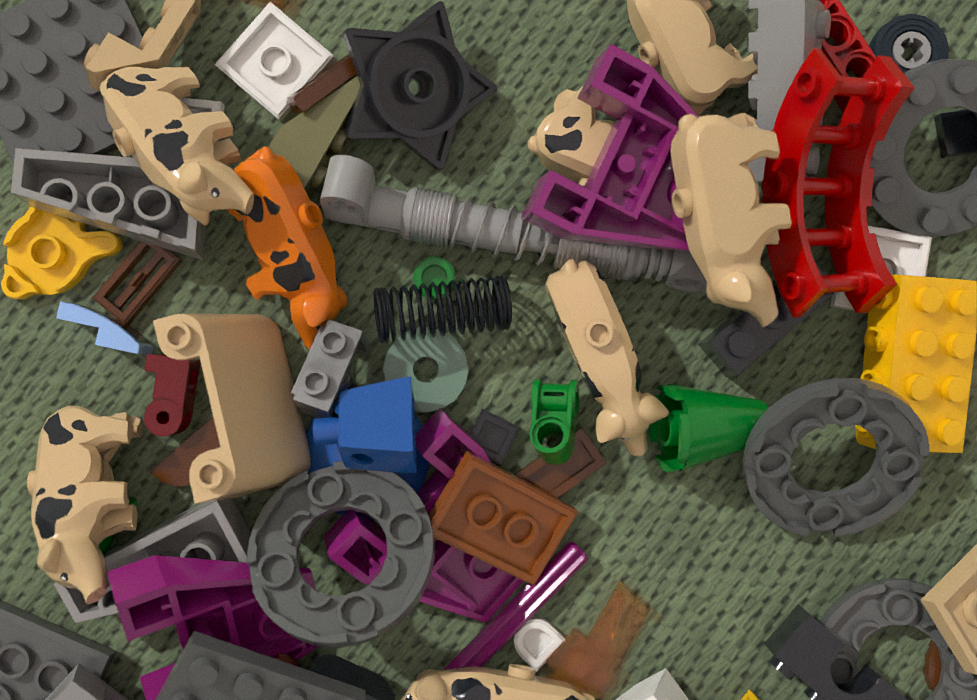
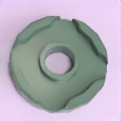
M426 327L425 339L421 338L419 328L416 329L415 340L411 338L410 330L406 332L405 341L401 339V336L397 338L386 353L383 372L385 381L411 377L415 410L430 412L436 411L439 408L443 409L457 400L466 386L469 368L466 353L455 338L448 333L442 337L439 329H436V336L432 338L429 327ZM424 357L432 358L438 364V375L430 382L420 381L414 373L415 364Z

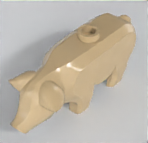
M627 0L630 23L640 43L638 47L640 60L651 65L698 116L706 108L712 106L715 99L726 88H740L748 84L752 76L757 74L758 65L754 63L753 53L746 58H742L739 50L735 49L731 43L724 49L716 44L714 27L706 11L713 7L710 0Z
M746 113L736 114L729 118L719 115L696 117L693 114H687L679 120V130L676 132L671 143L672 166L677 187L672 194L673 210L678 218L683 219L687 244L693 259L707 281L706 292L710 301L715 304H722L730 308L749 312L757 318L761 327H765L778 316V308L772 281L761 266L760 257L765 245L778 244L780 240L778 230L790 228L791 217L789 207L786 204H759L758 185L754 174L747 164L762 157L769 159L778 158L780 151L777 135L775 132L759 129L755 119Z

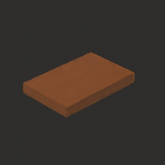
M466 451L428 517L432 525L434 538L534 586L577 516L578 511L572 505Z

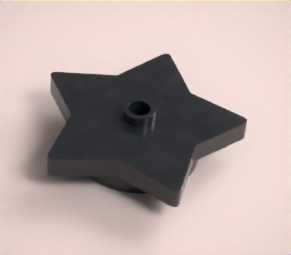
M439 1L433 4L399 32L359 28L345 29L342 33L343 39L358 77L360 88L344 136L347 139L398 138L436 170L444 169L456 123L465 113L497 91V86L468 64L455 47L444 2ZM409 79H413L418 85V91L415 95L409 90Z

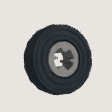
M907 14L893 18L878 29L869 44L876 58L878 55L891 57L903 73L931 61L948 59L949 55L947 38L939 25L926 16ZM910 46L915 52L912 54L911 59L906 61L901 55L904 53V49Z

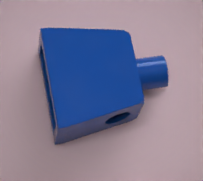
M411 377L393 379L342 391L339 394V417L314 418L313 438L315 445L338 444L344 466L349 469L417 473L415 398Z

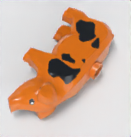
M263 147L234 169L237 175L254 193V203L250 213L245 214L235 209L227 210L238 222L243 220L247 240L258 257L257 260L261 267V271L247 278L246 285L252 296L256 300L264 295H281L289 299L291 319L305 347L310 349L320 326H325L328 319L334 321L339 312L348 305V299L344 290L336 283L335 258L322 227L323 217L319 207L310 201L293 166L283 156L274 154L269 147Z

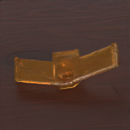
M619 580L588 637L586 638L575 627L565 637L566 640L549 656L546 663L554 671L545 676V678L568 682L574 685L581 693L590 694L595 699L600 698L615 682V671L650 610Z

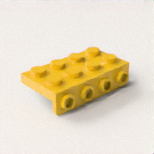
M891 274L897 285L868 313L867 331L864 336L863 370L860 379L882 384L895 391L908 402L925 427L929 441V452L963 453L977 333V281ZM855 425L857 442L860 445L876 449V441L873 435L861 426Z

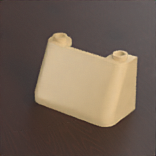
M174 314L153 320L158 344L165 355L179 361L200 357L220 448L198 455L192 462L189 470L190 485L195 504L233 499L281 486L302 472L309 471L311 466L309 445L301 413L298 412L299 407L293 401L294 397L291 394L294 384L281 331L272 319L259 314Z

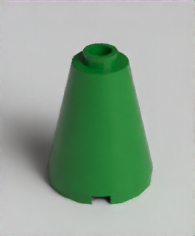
M673 384L658 385L656 389L661 392L659 395L654 396L667 408L669 415L649 425L650 442H658L661 454L654 455L656 462L663 471L673 473L742 451L745 448L752 428L768 409V406L764 401Z

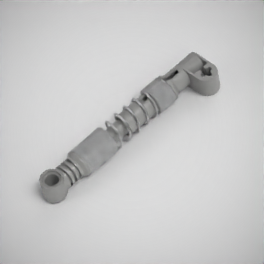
M335 155L330 158L320 199L326 220L399 233L407 241H415L420 244L428 243V245L441 246V248L449 247L451 249L454 244L469 246L471 253L475 252L476 248L491 250L493 257L497 256L499 252L513 254L515 261L520 259L524 250L534 252L537 266L543 262L546 254L554 255V268L558 267L559 270L569 259H574L576 263L585 260L595 265L602 277L605 276V278L609 277L611 279L613 277L614 280L617 278L618 281L620 279L627 281L631 277L638 278L640 273H642L643 279H650L651 275H653L654 281H660L663 277L664 283L669 288L688 293L706 291L707 281L690 252L558 238L521 219L523 212H518L515 204L508 210L497 208L493 200L487 206L475 204L471 196L465 202L457 200L456 193L453 195L452 193L439 192V190L436 192L435 190L431 191V189L427 190L422 187H413L409 191L378 186L376 185L374 169L366 161L348 155Z

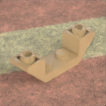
M166 0L161 10L162 20L156 29L152 27L147 29L139 48L108 32L100 45L95 43L91 46L84 60L90 88L99 92L101 82L109 74L125 67L151 69L168 67L201 13V0Z

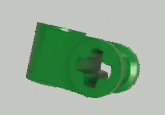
M534 379L530 440L540 458L547 464H563L573 455L576 419L578 418L580 406L578 380H571L569 384L543 383L542 379ZM559 433L563 435L561 443L556 447L547 448L542 446L543 440L549 434Z

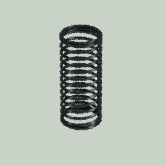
M497 275L494 278L489 276L487 280L479 277L477 282L473 278H470L467 283L465 280L460 279L458 284L451 280L448 285L441 281L438 286L436 283L431 282L429 288L425 283H421L419 290L415 284L410 286L409 291L405 285H402L399 292L395 286H392L390 293H388L385 287H380L379 289L376 287L373 292L379 342L381 344L389 342V319L391 339L393 342L397 340L393 313L394 294L399 310L401 339L403 341L406 340L403 291L408 304L411 338L413 340L416 339V325L412 306L413 289L418 302L421 338L425 339L426 324L422 304L423 288L427 297L430 335L432 338L436 336V323L432 303L433 287L437 296L439 332L444 337L446 335V322L441 298L442 286L446 292L448 328L450 334L454 336L456 323L451 298L452 284L456 291V317L460 334L463 335L465 333V314L460 293L461 284L465 288L466 321L471 334L475 331V317L477 328L481 333L485 329V321L490 332L494 330L495 323L500 331L508 330L512 323V302L508 282L503 275ZM490 280L493 282V283H492V296H491V292H490V289H489V282H490ZM481 281L484 285V307L479 289ZM471 282L473 283L474 288H475V292H474L475 314H474L473 301H472V297H471V293H470V284H471ZM488 304H489V310H490V320H489Z

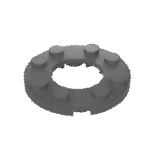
M954 58L931 61L904 73L915 89L894 117L884 141H877L870 163V167L875 168L872 206L870 209L886 222L902 231L920 236L936 237L956 234L977 226V166L972 170L969 179L964 184L945 192H928L920 189L908 176L904 164L905 145L912 130L928 114L943 107L959 106L972 111L977 117V61Z
M827 379L804 385L788 393L764 412L752 428L746 441L742 462L743 474L750 495L757 508L774 524L790 532L809 536L810 531L833 532L835 537L845 536L881 523L895 514L909 501L923 480L920 472L925 456H929V441L920 418L908 402L892 389L864 379ZM833 423L840 426L859 425L873 435L876 441V458L870 470L858 482L848 487L826 492L808 489L795 481L790 472L792 464L791 455L794 448L799 446L798 442L807 433L817 428L823 429L826 427V424Z
M343 461L333 462L334 466L322 468L309 474L306 470L278 489L257 517L251 532L247 551V564L250 566L251 582L254 589L252 591L263 611L289 635L303 642L323 647H347L362 644L380 637L397 626L410 614L423 596L432 574L435 559L432 525L425 506L413 488L393 472L349 469L344 466ZM354 510L368 514L381 525L387 539V556L382 571L369 586L360 591L335 597L315 591L305 582L299 570L298 550L305 533L318 519L332 512Z
M899 578L871 581L859 585L841 596L830 606L820 620V623L846 645L832 662V679L844 681L853 678L858 673L856 665L858 652L861 650L860 648L866 638L881 627L907 625L916 627L929 636L938 649L941 661L939 682L932 694L925 700H977V675L964 672L921 602V599L933 588L932 586L914 580Z

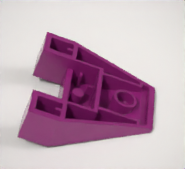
M610 44L596 58L577 98L616 119L585 186L583 187L550 170L539 178L521 219L562 239L690 252L683 219L676 216L672 206V194L677 187L672 166L671 143L676 132L679 130V120L687 114L699 116L651 65Z
M441 408L435 412L416 434L417 450L422 457L438 469L417 493L425 506L427 514L429 515L466 451L490 462L487 454L478 442ZM347 510L323 536L329 558L363 584L370 585L382 571L387 556L386 535L382 527L364 513ZM434 538L435 559L433 570L426 590L419 602L487 623L522 584L523 580Z
M154 555L107 571L127 642L175 625L182 651L194 631L263 655H268L274 659L280 658L279 654H289L299 660L318 647L289 635L263 611L252 591L254 589L251 582L250 566L247 563ZM299 567L305 582L315 590L310 568ZM175 663L140 676L146 700L156 699Z

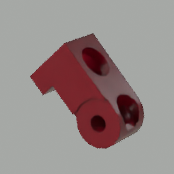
M165 354L146 355L144 371L156 372L153 401L144 413V423L152 434L160 437L175 435L185 431L190 425L200 370V359L179 361L169 358Z

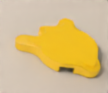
M29 207L25 215L18 219L7 232L3 242V246H7L8 265L4 264L5 274L1 282L2 291L9 298L24 300L33 295L64 293L72 289L84 278L93 263L102 258L120 253L123 247L122 240L116 233L110 231L87 232L85 223Z

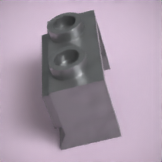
M329 319L325 326H320L291 391L294 397L293 401L299 407L298 412L315 418L339 417V414L335 413L332 406L339 390H346L351 385V379L347 371L356 352L368 355L370 350L362 330Z

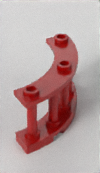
M813 48L795 75L777 114L772 132H775L777 135L780 152L778 158H766L764 177L761 184L762 204H786L790 210L791 227L778 230L780 239L778 244L766 245L780 294L793 318H800L824 293L836 292L845 293L856 313L869 312L897 285L883 260L876 234L869 233L866 208L872 206L875 168L870 167L876 143L877 141H884L894 117L915 89L891 57L878 55L862 78L846 77L838 73L821 49ZM835 95L851 96L838 126L819 125ZM812 143L832 144L826 177H805ZM803 195H825L826 228H805ZM810 246H829L836 275H820Z

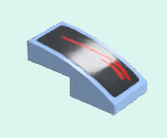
M60 301L56 318L98 327L95 345L135 354H153L154 347L136 330L128 325H124L117 318L93 308Z

